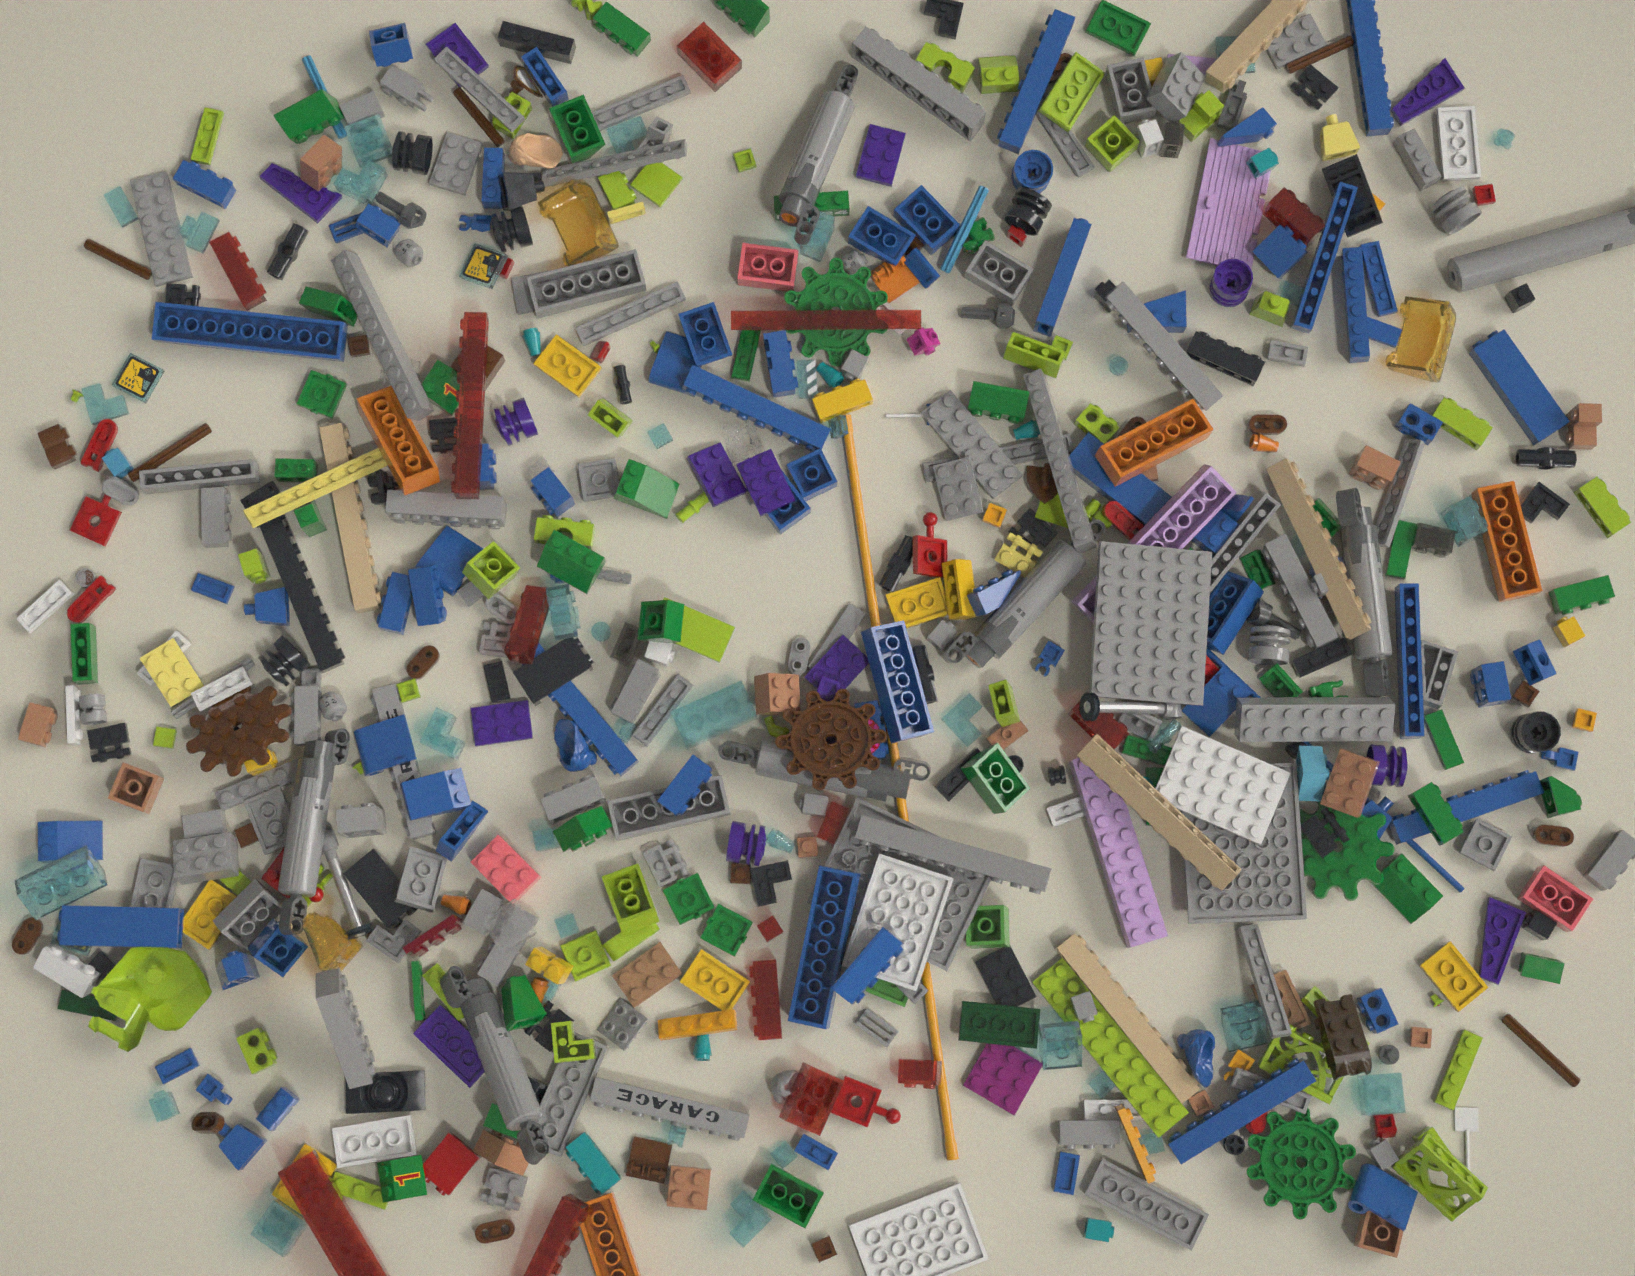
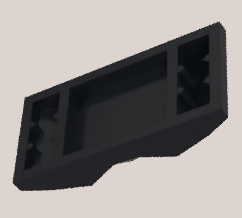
M1357 154L1322 168L1332 198L1339 182L1358 187L1344 229L1347 238L1383 223Z
M425 1070L378 1072L373 1075L372 1084L349 1089L345 1079L346 1114L426 1110Z

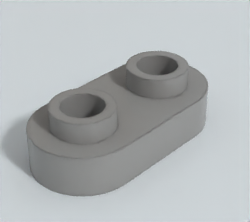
M495 594L490 599H486V608L508 625L516 624L520 620L521 615L518 608L501 595ZM495 601L499 602L498 607H493ZM509 613H514L512 619L508 618Z
M800 637L792 642L788 661V670L791 674L801 676L807 670L810 654V643L807 639ZM799 644H803L805 648L803 650H799L797 646ZM796 662H799L801 664V667L799 669H796L794 667V664Z

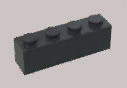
M502 21L498 35L501 47L525 53L537 47L544 58L568 64L572 63L576 50L573 38Z
M1203 331L1195 332L1186 351L1191 359L1251 386H1254L1265 364V361L1260 356L1255 354L1249 355L1242 348L1231 347L1224 340H1215Z

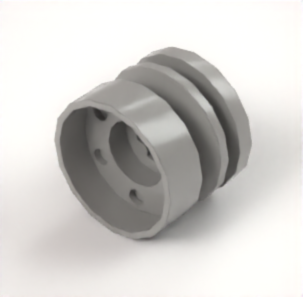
M1464 186L1449 191L1431 207L1433 213L1439 212L1436 215L1437 219L1447 217L1441 225L1448 235H1452L1465 228L1482 214L1475 202L1465 204L1471 198V195H1464L1467 191Z
M1273 625L1250 628V634L1253 637H1250L1249 641L1258 644V646L1249 648V662L1260 665H1275L1276 663L1286 665L1289 663L1290 651L1281 647L1290 644V640L1286 638L1291 636L1289 629Z

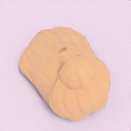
M527 133L517 136L511 142L508 159L519 166L527 165L551 169L560 162L563 151L560 144L552 136Z

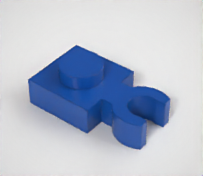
M1048 640L1039 656V659L1043 660V662L1037 664L1035 672L1040 667H1044L1046 672L1043 676L1046 677L1050 672L1049 666L1056 667L1065 650Z

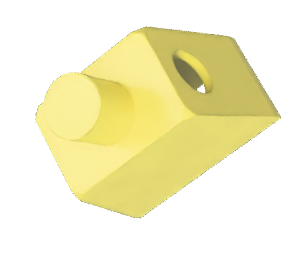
M1336 114L1327 116V126L1322 127L1320 131L1322 162L1357 154L1360 145L1349 122L1338 123Z

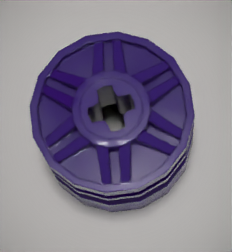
M1227 259L1216 267L1209 285L1210 295L1216 303L1224 307H1235L1246 299L1253 282V272L1249 265L1238 259Z
M524 397L512 401L513 411H509L508 407L503 405L505 411L503 415H501L498 407L494 408L495 422L501 437L507 442L508 446L513 445L510 438L512 435L515 436L517 443L520 442V432H523L527 439L538 435Z
M1369 745L1366 757L1380 762L1372 785L1381 786L1386 778L1388 786L1403 787L1408 768L1405 747L1399 746L1396 750L1395 746H1390L1386 753L1384 745Z
M732 821L726 861L739 863L742 855H746V864L749 865L751 856L755 857L754 866H759L765 852L767 838L765 826L760 825L759 834L755 833L756 824H752L750 832H746L745 823Z

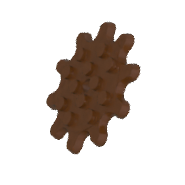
M248 686L212 705L208 713L191 716L189 720L190 726L200 730L197 737L186 743V750L190 754L197 752L205 753L204 758L200 762V768L203 772H209L216 765L224 763L227 765V774L235 777L240 774L242 765L248 760H254L261 766L269 762L270 756L267 753V747L271 743H283L288 740V731L279 728L278 724L283 718L290 716L292 713V708L287 704L272 705V701L278 693L276 688L267 686L260 693L251 694V686ZM242 724V727L240 729L234 731L233 728H236L237 726Z
M839 689L831 701L822 700L817 691H809L805 697L808 706L804 711L799 712L792 708H787L783 711V719L791 725L792 730L789 734L778 736L775 739V745L779 749H787L794 754L792 761L786 766V771L793 776L802 771L811 772L813 775L812 786L818 791L825 789L828 780L831 778L840 779L844 787L852 789L857 784L855 771L858 768L864 767L871 771L879 768L880 761L872 755L871 747L885 742L887 733L882 729H872L869 726L868 721L875 714V707L872 704L867 703L860 708H853L849 704L850 693L848 690ZM833 736L837 741L834 744L828 745L826 738Z

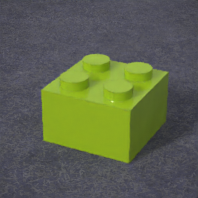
M1114 115L1087 138L1085 147L1110 173L1137 150L1140 141Z
M493 541L467 562L462 573L490 599L515 578L520 567Z

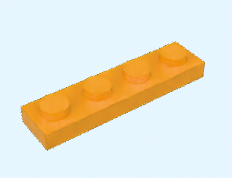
M734 1009L658 1020V1033L661 1041L737 1030L736 1011Z
M1120 1104L1115 1109L1143 1176L1149 1184L1156 1181L1153 1174H1156L1152 1162L1148 1163L1145 1157L1148 1156V1152L1144 1144L1140 1145L1138 1138L1141 1135L1137 1126H1132L1130 1120L1133 1119L1130 1109H1125Z

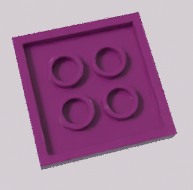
M986 1043L963 1086L1015 1116L1043 1063L1014 1046Z

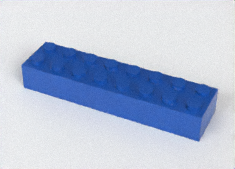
M819 866L788 1017L790 1022L821 1029L830 1028L836 992L831 988L840 978L861 873L828 866Z

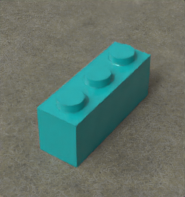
M587 1132L582 1133L566 1146L568 1150L566 1155L572 1162L576 1160L580 1166L578 1168L579 1172L584 1178L589 1177L592 1181L590 1186L596 1193L604 1194L622 1179Z

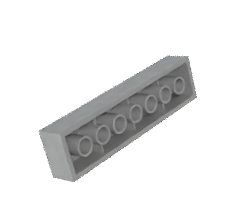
M865 26L852 43V58L971 142L984 125L985 109L980 104L970 101L966 94L956 91L949 82L939 79L940 77L935 72L925 69L921 62L911 59L907 52L894 47L895 45L890 40L880 37L876 30Z
M1389 697L1237 698L1234 735L1239 742L1392 741L1395 703Z

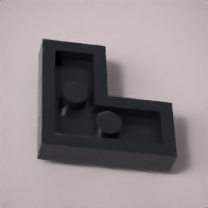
M953 0L926 1L924 15L941 19L938 36L956 40L964 3Z
M1538 482L1521 504L1524 519L1531 524L1542 510L1556 520L1560 519L1570 504L1541 482Z
M788 860L749 868L757 907L777 903L773 883L792 880Z

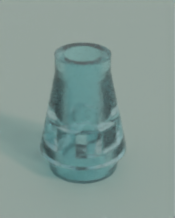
M772 829L766 838L768 846L789 854L795 846V843L788 839L779 829Z

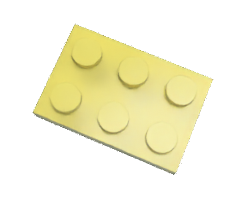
M174 638L140 657V660L170 707L189 697L192 692L204 687Z

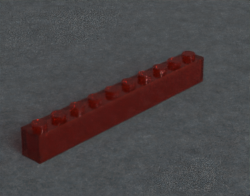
M921 309L731 310V330L921 329Z
M464 312V319L460 320V329L463 330V336L459 337V347L462 348V354L458 355V365L461 366V372L457 373V383L460 384V390L456 391V401L459 402V408L455 409V419L458 420V425L454 427V438H457V443L453 445V456H456L455 463H452V474H455L454 481H451V493H454L456 499L479 500L489 317L487 312Z

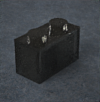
M1177 121L1165 123L1162 131L1164 141L1159 151V157L1178 158L1183 146L1185 124H1180Z
M1417 523L1412 549H1415V552L1426 554L1430 552L1434 553L1436 557L1445 558V556L1452 553L1456 531Z
M625 622L610 658L612 661L628 668L630 667L641 640H637L639 627Z

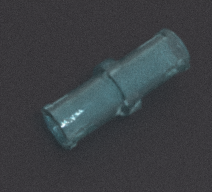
M1173 719L1164 729H1160L1157 732V736L1147 744L1149 750L1157 753L1165 743H1169L1172 740L1171 737L1181 729V724Z

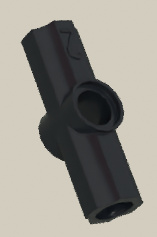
M293 223L285 240L278 245V252L267 270L269 275L278 280H283L291 263L297 259L298 251L309 233L308 230ZM292 249L290 254L284 255L285 250Z
M1551 447L1538 448L1537 450L1518 449L1515 456L1517 466L1537 467L1542 470L1555 467L1574 468L1577 461L1575 451L1555 450Z
M905 535L897 552H894L887 565L888 568L879 583V586L884 590L894 592L902 575L904 576L913 557V537Z
M914 646L912 651L927 704L937 702L932 665L929 663L926 646Z

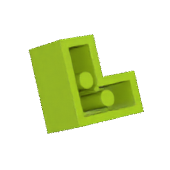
M1210 90L1204 94L1201 92L1194 99L1195 103L1191 106L1192 109L1188 112L1187 116L1180 119L1176 127L1190 142H1193L1216 122L1223 110L1224 105Z
M573 1021L551 1023L554 1063L596 1059L594 1039L574 1040Z

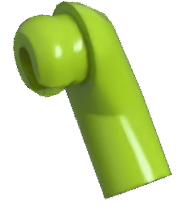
M773 716L764 718L768 733L771 736L777 738L780 735L789 734L787 727H780L775 724Z

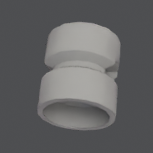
M88 694L79 697L80 708L83 709V712L80 713L82 725H96L107 722V714L103 710V707L106 706L104 694Z

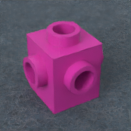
M921 327L906 339L914 356L925 354V356L930 355L941 344L933 328L925 329Z

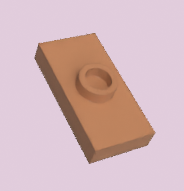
M1021 721L999 728L986 740L991 746L999 743L1004 750L1029 730Z

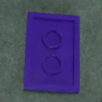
M456 23L426 43L427 48L434 57L444 48L448 47L478 75L489 68L488 63ZM452 78V80L458 87H462Z
M870 124L856 178L892 187L906 133Z
M721 442L693 453L686 458L712 507H716L747 492Z
M772 449L736 464L760 517L795 501Z
M842 635L804 678L817 689L823 675L840 681V689H846L869 664L868 657Z
M528 700L471 708L476 747L533 739Z

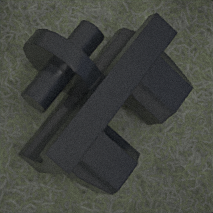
M379 469L375 471L376 474L367 477L369 486L371 488L378 487L379 492L371 494V503L386 506L387 490H395L400 487L397 482H394L393 476L388 477L386 472H382Z

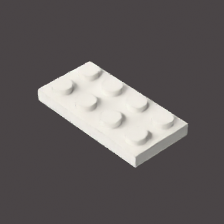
M1475 106L1437 108L1442 181L1479 180L1481 178Z
M412 1115L332 1128L337 1168L417 1155Z

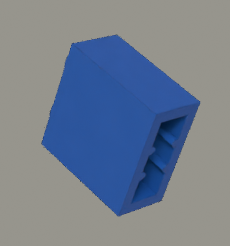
M1279 225L1252 251L1279 279L1308 253L1305 249L1307 245L1301 239L1296 240L1292 236L1294 232L1287 225L1285 227Z

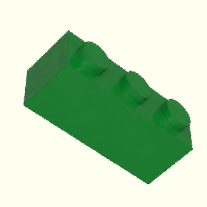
M607 1L593 17L594 28L602 34L603 32L607 34L613 43L622 45L623 49L630 55L634 54L638 57L651 41L648 31Z
M1609 575L1559 587L1548 592L1555 614L1562 613V616L1573 613V609L1580 608L1581 611L1590 609L1592 604L1598 603L1599 606L1609 604L1610 599L1615 597Z
M91 623L70 624L72 680L78 685L98 683L96 626Z
M1433 782L1408 795V798L1439 846L1464 832L1462 830V823L1458 818L1454 817L1450 804L1443 800L1441 790Z

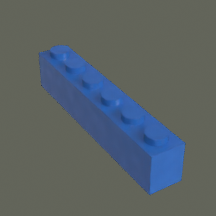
M1362 247L1343 248L1341 260L1349 363L1369 362L1370 348Z

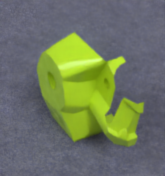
M161 947L131 948L101 983L93 987L91 991L99 1002L100 1007L126 1020L125 1027L120 1028L100 1017L94 1016L89 1021L88 1027L95 1033L99 1031L119 1043L118 1048L129 1052L141 1043L149 1022L164 1031H177L183 1028L207 1001L212 990L201 969L185 951Z

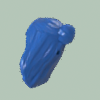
M560 719L555 726L554 740L559 748L562 766L567 771L577 772L586 769L589 765L596 764V753L589 749L586 740L577 729L575 723L571 720Z
M1201 1029L1191 1030L1187 1034H1180L1177 1038V1044L1180 1049L1185 1051L1186 1059L1192 1069L1194 1078L1204 1088L1208 1087L1214 1074L1212 1058L1215 1038L1210 1031Z

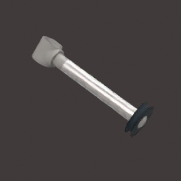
M1092 692L1084 693L1079 703L1080 715L1084 721H1095L1099 713L1159 714L1163 719L1182 718L1181 704L1099 701L1098 696Z
M330 828L325 830L322 855L325 854L352 928L344 933V935H348L346 940H351L364 936L374 929L370 928L371 923L362 924L336 852L339 843L334 830Z

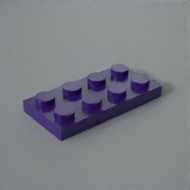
M439 1005L413 1033L469 1088L485 1073L470 1032L442 1005Z

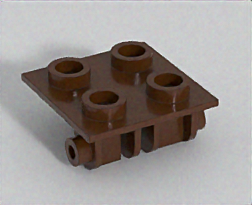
M634 1136L629 1162L627 1163L626 1176L664 1184L673 1144Z

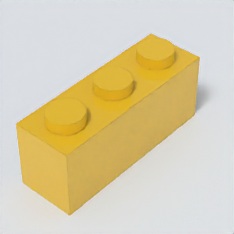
M865 379L853 380L850 382V385L845 387L842 385L837 386L826 394L825 392L818 393L812 399V405L820 424L873 404V398Z
M954 559L942 563L949 619L967 620L977 617L967 597L968 594L973 592L972 589L975 588L971 560Z

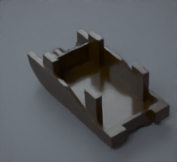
M1352 994L1343 995L1337 1001H1326L1325 999L1314 1001L1318 1016L1314 1023L1316 1030L1321 1032L1322 1045L1327 1057L1325 1059L1328 1068L1331 1070L1333 1080L1364 1072L1366 1075L1370 1074L1372 1068L1371 1055Z

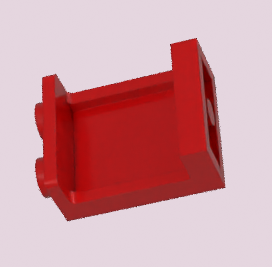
M449 1132L423 1164L425 1181L427 1183H430V1181L437 1186L435 1189L441 1195L445 1196L447 1194L449 1196L470 1169L480 1160L481 1156L473 1152L456 1135Z

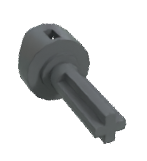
M381 191L375 196L376 202L400 215L399 222L404 227L412 229L424 224L427 213L417 204L411 202L405 206Z
M999 303L997 310L962 307L961 318L996 320L998 328H1009L1014 325L1015 310L1009 303Z
M1259 599V606L1250 613L1246 621L1254 626L1267 624L1289 629L1291 631V636L1289 637L1294 640L1298 639L1301 630L1271 614L1273 606Z

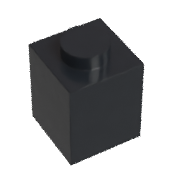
M1110 280L1106 283L1101 282L1095 288L1096 292L1094 298L1109 313L1112 310L1105 303L1107 301L1105 296L1116 287Z
M1527 283L1511 290L1504 297L1513 313L1530 306L1535 301V297Z
M1532 911L1531 913L1528 912L1523 920L1525 924L1522 928L1541 940H1548L1557 922L1539 911Z

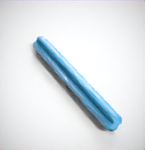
M310 55L304 57L302 61L316 92L321 89L327 92ZM341 121L338 125L333 126L339 139L347 136Z
M981 185L978 187L940 267L943 272H951L963 247L962 245L989 192L988 188Z

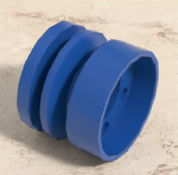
M1032 149L1023 152L1017 158L1012 169L1011 180L1016 190L1022 187L1038 193L1043 192L1053 175L1052 161L1047 154L1040 150ZM1031 173H1034V174H1035L1034 177H1033V176H1032L1031 178L1028 177V174H1031Z

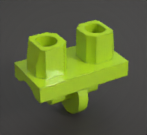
M571 0V5L578 7L579 12L585 10L587 20H592L593 16L603 6L601 1Z

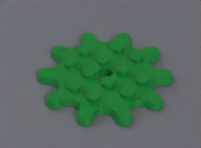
M837 257L830 260L829 270L824 275L816 273L812 267H805L801 272L802 278L806 283L804 290L800 292L790 290L784 295L786 303L793 305L797 311L795 318L786 321L784 329L789 334L800 332L805 336L806 341L801 349L802 355L810 358L818 350H825L829 355L830 364L835 367L842 364L843 354L850 349L866 357L869 356L871 349L866 342L867 336L872 332L883 334L888 329L887 323L877 318L875 313L878 306L887 302L888 295L885 291L872 292L867 288V281L871 276L870 269L860 267L855 274L849 275L843 269V261ZM833 307L841 309V315L837 318L831 315Z
M1317 801L1318 809L1312 814L1300 809V824H1303L1314 815H1317L1320 821L1323 820L1325 817L1321 811L1327 806L1320 804L1321 801ZM1327 807L1331 813L1335 814L1337 817L1335 819L1339 825L1345 828L1347 831L1346 835L1350 840L1343 844V849L1340 852L1333 851L1322 858L1301 829L1304 877L1309 876L1314 880L1313 895L1317 899H1324L1331 888L1337 887L1342 890L1346 900L1354 901L1358 897L1357 885L1361 880H1368L1374 885H1379L1383 882L1384 875L1377 869L1376 861L1380 857L1393 855L1395 848L1393 844L1383 842L1377 836L1378 830L1386 823L1384 814L1376 813L1366 817L1361 813V816L1357 818ZM1329 823L1324 826L1330 835L1335 833Z
M1307 1108L1305 1114L1296 1111L1294 1120L1289 1122L1283 1120L1279 1113L1270 1112L1266 1117L1267 1123L1270 1126L1269 1135L1262 1137L1253 1134L1248 1138L1249 1147L1260 1154V1161L1247 1168V1176L1252 1180L1262 1179L1267 1182L1268 1191L1264 1195V1203L1267 1206L1274 1207L1279 1201L1287 1200L1292 1204V1213L1296 1219H1304L1308 1213V1206L1312 1203L1319 1204L1327 1213H1333L1337 1208V1203L1333 1198V1191L1339 1187L1351 1190L1355 1186V1179L1343 1170V1163L1355 1157V1147L1351 1144L1340 1145L1335 1141L1334 1134L1339 1128V1123L1334 1118H1328L1323 1124L1317 1125L1310 1118L1309 1108ZM1298 1157L1306 1161L1304 1168L1297 1166L1295 1161Z

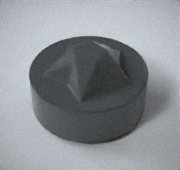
M1384 1045L1380 1048L1378 1056L1382 1063L1392 1065L1398 1061L1399 1051L1393 1045Z

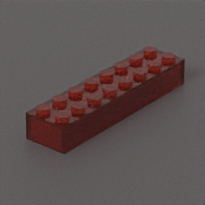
M315 1149L278 1172L279 1177L338 1276H390Z

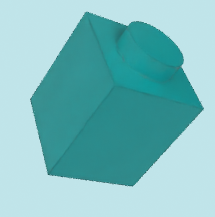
M1269 147L1252 156L1246 164L1256 179L1273 170L1279 162L1276 153Z
M1086 1217L1084 1238L1109 1242V1239L1113 1238L1114 1226H1112V1222Z

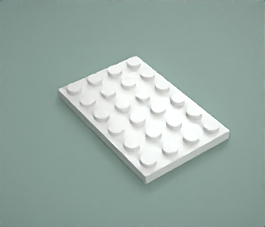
M1182 726L1155 789L1178 810L1261 845L1290 772Z
M879 854L842 966L848 968L880 929L884 927L904 943L902 946L904 950L898 958L893 957L889 962L891 964L889 969L885 973L881 972L876 978L917 991L954 878Z
M960 1183L849 1225L867 1276H947L988 1260Z

